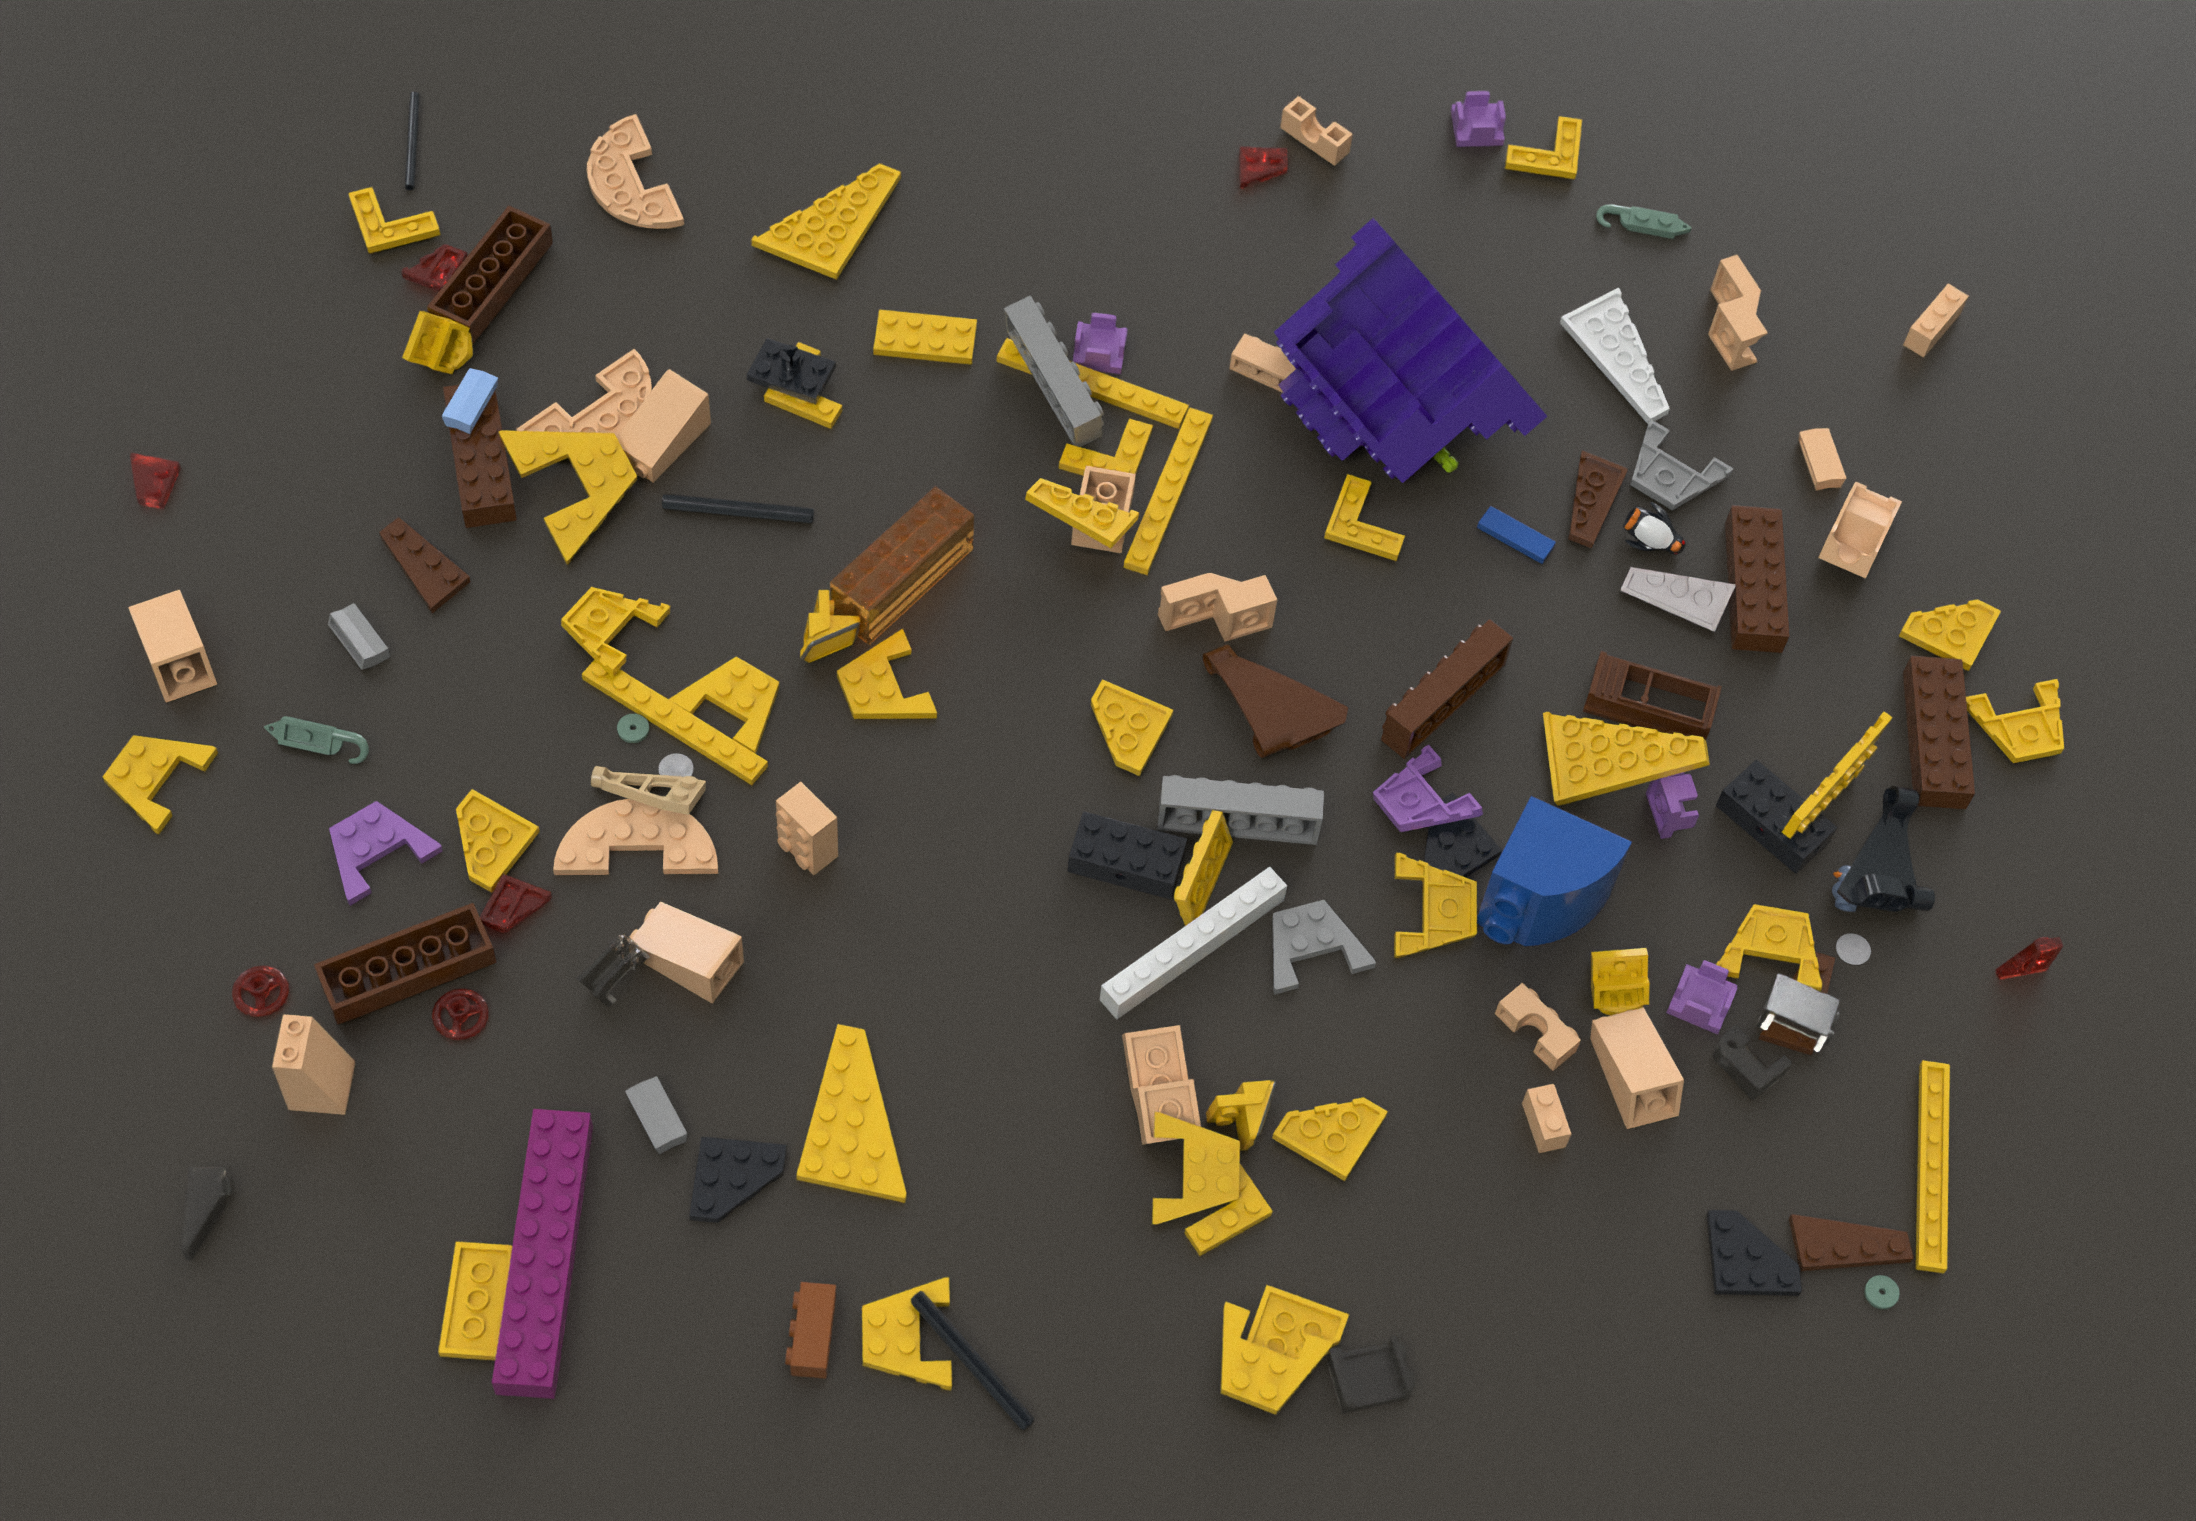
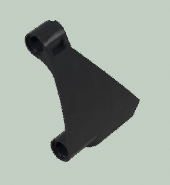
M1891 786L1884 791L1883 815L1861 848L1837 890V893L1848 904L1891 912L1901 911L1905 908L1926 912L1933 907L1935 902L1934 891L1928 887L1917 886L1909 851L1907 829L1909 820L1919 803V795L1916 790Z

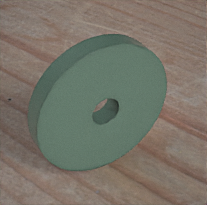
M628 714L619 720L617 732L623 741L638 743L648 736L649 723L640 714Z
M1877 1275L1872 1277L1864 1288L1867 1301L1878 1309H1889L1899 1299L1900 1293L1897 1284L1887 1276ZM1879 1290H1883L1885 1294H1880Z

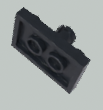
M766 338L747 373V381L816 405L836 368V362L798 349L795 345H786Z

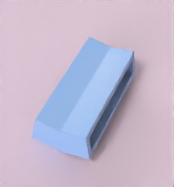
M469 368L442 414L445 425L470 434L498 386V377L484 371Z

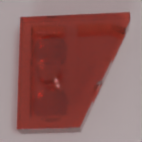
M1240 147V188L1248 187L1249 182L1258 179L1262 182L1272 176L1287 173V148Z
M444 244L432 254H427L420 258V263L413 268L408 269L405 267L402 269V278L440 291L467 258V252Z
M131 453L130 458L138 503L164 509L181 469L179 462Z
M503 874L480 915V919L484 926L506 933L548 903L552 898V894L550 891Z
M2041 937L2036 939L2032 944L1996 968L1995 971L1998 979L2047 971L2063 948L2060 937L2050 939L2049 937Z

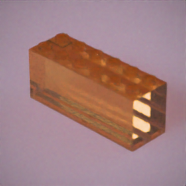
M935 486L830 581V598L834 600V615L860 617L858 637L870 645L973 550L974 514Z

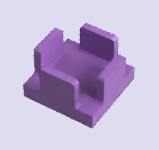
M1489 91L1466 92L1463 104L1461 102L1452 104L1451 115L1457 147L1503 146V128L1506 119L1503 101L1488 104Z
M1092 313L1091 324H1084L1078 321L1073 361L1095 371L1121 374L1128 329L1123 327L1122 329L1116 328L1115 315Z
M1682 772L1650 781L1646 796L1660 838H1669L1676 830L1693 828L1699 817L1698 811L1685 812L1682 803L1683 801L1695 800L1698 796L1691 775Z
M1703 960L1699 969L1686 964L1666 1013L1718 1034L1738 985L1726 981L1729 970Z

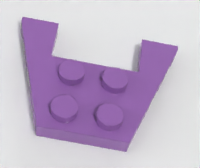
M1430 745L1425 746L1421 750L1422 754L1416 759H1410L1406 763L1407 767L1399 774L1394 773L1373 792L1375 802L1400 832L1483 815L1482 807L1470 793L1445 804L1422 777V775L1442 766L1441 758Z
M377 801L329 828L349 905L371 894L370 887L358 871L399 847L407 844L421 864L443 852L442 846L437 841Z

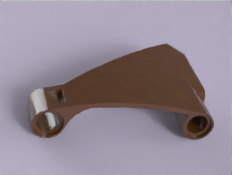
M1227 644L1206 652L1202 656L1207 672L1210 675L1217 673L1223 679L1254 732L1253 745L1261 758L1286 748L1293 750L1328 735L1335 727L1343 725L1346 721L1347 706L1278 672L1238 657Z

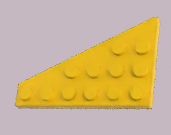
M878 164L871 168L869 172L857 176L856 181L847 186L841 185L829 192L825 197L815 200L811 207L804 211L798 210L784 218L782 222L770 226V230L759 237L753 236L751 239L752 246L837 280L900 181L901 172Z
M1550 712L1543 713L1553 797L1557 806L1710 765L1707 743L1703 737L1684 736L1681 733L1675 732L1668 734L1658 732L1656 729L1638 726L1629 727L1626 724L1614 725L1604 723L1602 720L1579 719L1571 715L1565 717L1553 715Z
M837 1024L797 1171V1180L905 1203L906 1190L865 1030Z

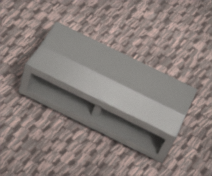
M354 603L342 610L330 613L329 627L361 670L375 666L390 657L387 646Z
M657 1076L625 1091L659 1155L672 1147L686 1142L687 1132Z

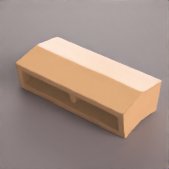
M1829 428L1810 429L1799 432L1798 441L1816 491L1826 488H1840L1847 478Z

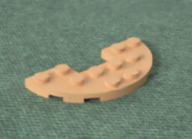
M637 115L628 116L611 125L607 133L597 138L591 148L589 161H587L588 182L597 202L612 216L635 226L654 229L683 226L684 218L668 183L644 190L632 163V160L652 155V148Z
M633 349L595 375L596 382L608 392L573 417L555 402L518 427L516 431L615 433L617 437L652 391L649 370L645 361Z
M623 799L607 803L592 810L570 828L557 850L553 872L554 875H609L610 851L664 850V874H718V861L710 836L704 827L690 814L661 810L631 799Z

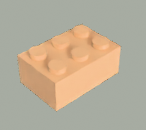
M1086 466L1080 495L1088 494L1094 497V501L1108 505V502L1119 505L1118 509L1130 513L1136 474ZM1073 527L1071 545L1122 553L1125 534L1110 549Z
M799 782L776 800L777 842L785 852L790 851L795 856L797 864L803 870L808 869L815 875L838 857L837 817L802 782Z

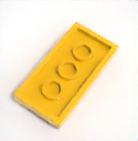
M879 310L873 354L972 365L977 319Z
M1212 810L1209 819L1205 820L1202 836L1199 842L1197 841L1194 845L1191 862L1185 866L1182 883L1180 886H1177L1174 893V901L1177 903L1185 926L1204 913L1233 844L1223 812Z
M456 1242L438 1352L440 1357L496 1359L513 1245Z

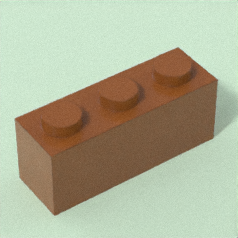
M801 1282L800 1292H794L793 1309H797L796 1319H791L789 1337H794L793 1347H787L786 1365H790L792 1376L825 1379L827 1377L836 1303V1285Z

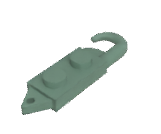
M1607 204L1601 206L1596 213L1597 221L1604 227H1611V224L1603 218L1604 214L1609 213L1620 215L1621 224L1629 231L1674 239L1677 235L1689 233L1692 227L1680 220L1677 214L1631 206L1629 208Z
M287 716L264 726L278 740V744L326 755L335 754L340 751L344 741L357 744L360 748V755L357 758L349 759L350 764L363 762L369 753V746L363 736L354 732L336 729L337 727Z

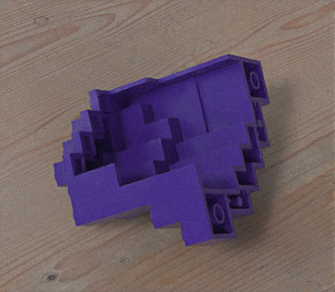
M1374 218L1351 237L1356 245L1335 264L1340 270L1337 276L1274 331L1279 339L1276 341V344L1296 368L1278 385L1283 391L1280 395L1289 406L1294 404L1298 408L1296 414L1311 432L1315 429L1320 434L1317 437L1332 457L1337 455L1343 461L1355 449L1363 445L1377 463L1382 460L1386 465L1383 469L1391 479L1397 477L1402 483L1467 426L1476 436L1481 433L1486 440L1505 423L1514 433L1519 430L1526 436L1547 417L1544 411Z

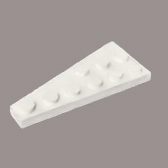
M1617 288L1562 316L1560 324L1648 424L1650 420L1656 421L1666 416L1670 408L1661 386L1655 380L1653 367L1647 361V353L1635 324H1632L1629 318L1627 305H1624L1621 299L1622 293Z

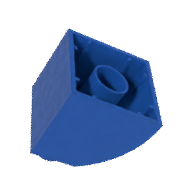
M1531 796L1491 874L1477 916V924L1483 927L1484 933L1490 939L1498 943L1511 944L1514 941L1523 946L1551 943L1577 932L1595 918L1606 904L1632 842Z

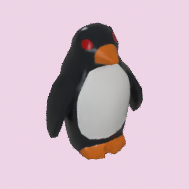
M1654 502L1650 503L1657 514L1639 506H1635L1630 510L1623 527L1638 542L1626 539L1625 542L1645 551L1662 550L1674 555L1682 553L1686 542L1675 531L1671 519L1660 506Z

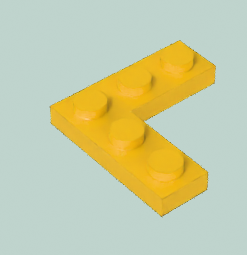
M1559 116L1554 151L1508 145L1505 169L1575 179L1582 120Z
M372 187L349 193V198L369 254L440 235V229L433 211L385 223Z
M800 342L796 345L798 349L821 356L820 350ZM769 388L764 395V402L830 429L842 413L841 404L820 396L815 405Z
M1129 419L1115 457L1066 444L1059 462V469L1083 476L1086 466L1136 474L1151 436L1153 425Z
M1347 474L1324 538L1397 561L1405 536L1358 521L1371 486V481Z
M1239 1163V1199L1230 1201L1229 1205L1186 1228L1185 1235L1199 1256L1272 1216L1273 1211Z

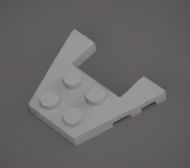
M1650 420L1631 480V486L1673 511L1731 475L1733 468L1715 457L1700 474L1660 450L1659 447L1668 437L1670 430Z
M1325 900L1273 913L1274 995L1298 989L1299 983L1291 963L1342 950L1351 974L1375 968L1376 962Z

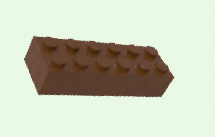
M508 205L427 306L428 313L451 319L469 327L473 345L553 244L551 224Z
M459 385L443 387L446 408ZM495 390L470 434L449 427L465 528L517 521L506 450L499 436L502 426Z
M1732 505L1725 521L1728 583L1736 584L1729 600L1731 649L1783 653L1789 639L1782 509Z
M1490 619L1483 626L1477 625L1472 631L1470 638L1466 641L1461 640L1449 657L1446 655L1439 661L1437 668L1432 673L1428 671L1424 674L1417 687L1409 688L1404 694L1403 700L1398 704L1393 703L1385 713L1387 716L1386 721L1382 726L1381 741L1405 760L1505 666L1513 637Z
M1911 656L1903 671L1912 786L1919 795L1918 806L1967 809L1975 795L1962 659Z
M471 903L314 964L336 1023L339 1025L497 962L491 941L474 903Z

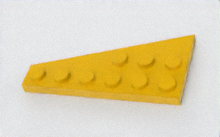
M1886 712L1879 716L1874 726H1871L1866 731L1860 741L1835 766L1834 772L1821 782L1813 795L1811 794L1793 814L1782 831L1784 835L1791 839L1797 831L1802 834L1809 824L1815 821L1821 811H1824L1832 800H1835L1842 790L1849 786L1854 777H1858L1865 767V761L1869 760L1878 747L1874 744L1893 717Z

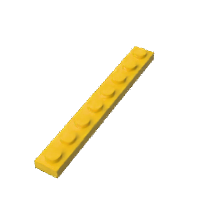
M1006 338L997 355V362L1031 374L1012 339ZM1076 364L1080 372L1078 377L1081 382L1086 381L1092 393L1091 397L1171 427L1180 428L1188 412L1189 405Z
M1189 408L1126 556L1123 568L1148 576L1212 423V414Z
M594 660L582 673L584 681L635 713L642 715L651 723L750 785H753L767 769L768 761L619 669L614 676H611Z
M1922 1060L1919 1065L1916 1269L1944 1274L1947 1270L1950 1064Z

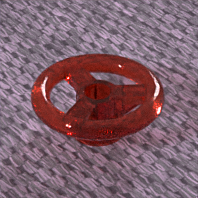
M265 965L255 966L244 971L236 979L232 989V998L237 1008L243 1013L256 1017L266 1016L277 1011L285 1003L289 993V984L284 974L278 969ZM265 974L271 975L274 978L268 979ZM280 985V994L276 1001L265 1007V998L268 996L269 991ZM241 988L247 990L255 997L256 1008L250 1007L243 1002Z
M454 989L445 993L437 1000L432 1011V1021L437 1031L443 1036L454 1040L468 1039L478 1034L484 1028L488 1019V1006L484 998L477 992L470 989ZM465 997L474 1000L477 1004L470 1005ZM443 1007L448 1010L449 1016L453 1018L451 1030L446 1028L441 1021L440 1015ZM458 1010H463L460 1014L456 1013ZM480 1013L479 1020L473 1027L461 1031L463 1022L469 1016Z

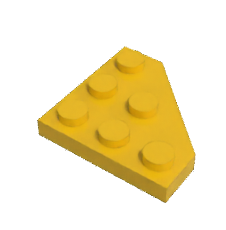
M1977 599L1968 601L1964 605L1955 606L1952 604L1937 607L1934 611L1924 613L1921 611L1912 612L1899 637L1941 658L1962 659L1963 669L1969 671L2001 611Z
M1102 679L1091 699V707L1115 765L1140 776L1170 722L1174 710Z
M471 789L456 808L470 881L492 893L540 832L539 826Z
M1364 1097L1338 1105L1337 1103L1316 1106L1312 1110L1302 1112L1298 1110L1286 1113L1273 1133L1272 1139L1345 1181L1386 1118L1388 1111Z
M1266 1285L1247 1341L1298 1360L1308 1333L1332 1342L1331 1347L1338 1345L1349 1314Z

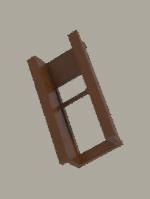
M1601 651L1595 666V673L1583 712L1633 727L1656 729L1658 732L1668 734L1675 732L1681 733L1684 736L1703 737L1706 741L1712 726L1722 686L1718 685V687L1701 683L1609 656L1607 652ZM1625 679L1646 685L1644 695L1640 699L1641 702L1621 696ZM1650 686L1705 702L1706 706L1702 720L1645 704L1649 700L1648 692Z

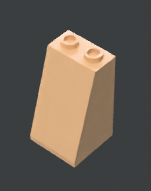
M670 369L665 372L617 436L629 462L639 477L647 478L654 483L711 424L709 394Z
M180 589L128 607L166 703L217 685L204 646Z
M660 902L655 909L649 910L643 925L639 930L635 929L628 939L630 955L712 1004L744 963L741 936L663 902Z
M1645 1009L1628 1010L1624 1013L1592 1020L1590 1039L1626 1128L1630 1129L1679 1116L1684 1079Z
M283 1014L272 1068L288 1110L345 1115L356 1064L355 1060L313 1017Z

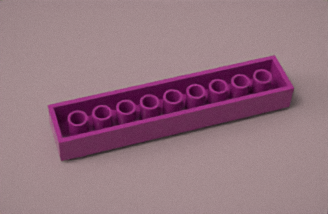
M533 1109L492 1379L495 1395L555 1399L592 1139L593 1123L591 1113Z

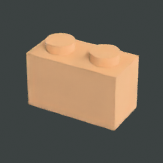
M1550 1084L1527 1089L1522 1105L1538 1152L1543 1153L1566 1148L1571 1131L1555 1085Z

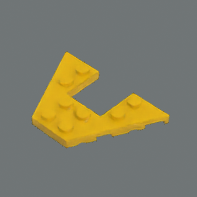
M499 431V436L521 478L569 458L589 498L544 517V522L568 565L581 546L589 540L590 535L607 518V514L615 504H618L624 497V493L637 481V475L615 433Z

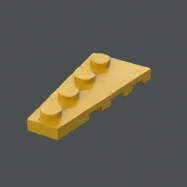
M1042 478L1026 492L1025 500L1110 549L1139 517V512L1130 510L1129 513L1118 509L1119 505L1108 502V505L1094 501V497L1088 494H1074L1070 488Z

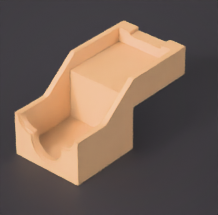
M1735 255L1720 260L1710 289L1719 305L1708 333L1731 371L1757 362V358L1749 346L1757 343L1762 336L1768 333L1756 315L1761 290L1739 256Z
M1855 481L1818 558L1866 578L1902 501L1891 496L1890 498L1884 497L1866 489L1867 486Z
M1207 573L1161 587L1162 597L1158 616L1165 631L1213 617L1226 642L1272 628L1277 598L1266 575L1240 582L1213 573Z
M1180 1025L1123 1034L1130 1089L1138 1115L1142 1145L1175 1140L1154 1138V1112H1160L1201 1127L1194 1079L1188 1080Z

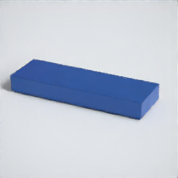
M1492 506L1489 507L1477 525L1478 529L1541 564L1544 563L1556 544L1550 538Z

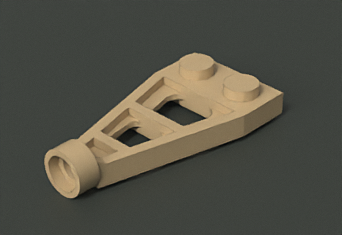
M595 766L591 776L592 787L601 788L604 791L661 810L689 815L706 790V781L698 780L693 776L612 772L608 768ZM627 785H638L641 787L636 789ZM653 787L672 788L667 796H658L650 793Z

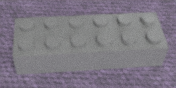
M1030 295L1005 307L1006 331L1072 444L1082 447L1102 437L1104 422L1101 416L1104 415L1103 410L1097 401L1093 402L1090 395L1092 393L1086 381L1081 382L1078 377L1080 372L1075 362L1068 360V352L1062 341L1058 343L1055 338L1056 331L1052 323L1045 321L1043 317L1045 313L1039 302L1035 303Z
M1179 775L1163 776L1157 830L1202 834L1205 820H1208L1212 810L1223 812L1231 837L1317 845L1323 820L1324 791L1314 788H1290L1286 785L1267 786L1261 783H1236L1232 780L1183 778Z

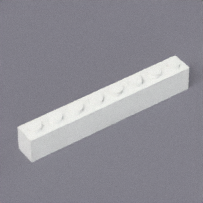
M1268 867L1101 985L1100 1001L1116 1019H1119L1282 903L1285 899L1287 885L1271 867Z

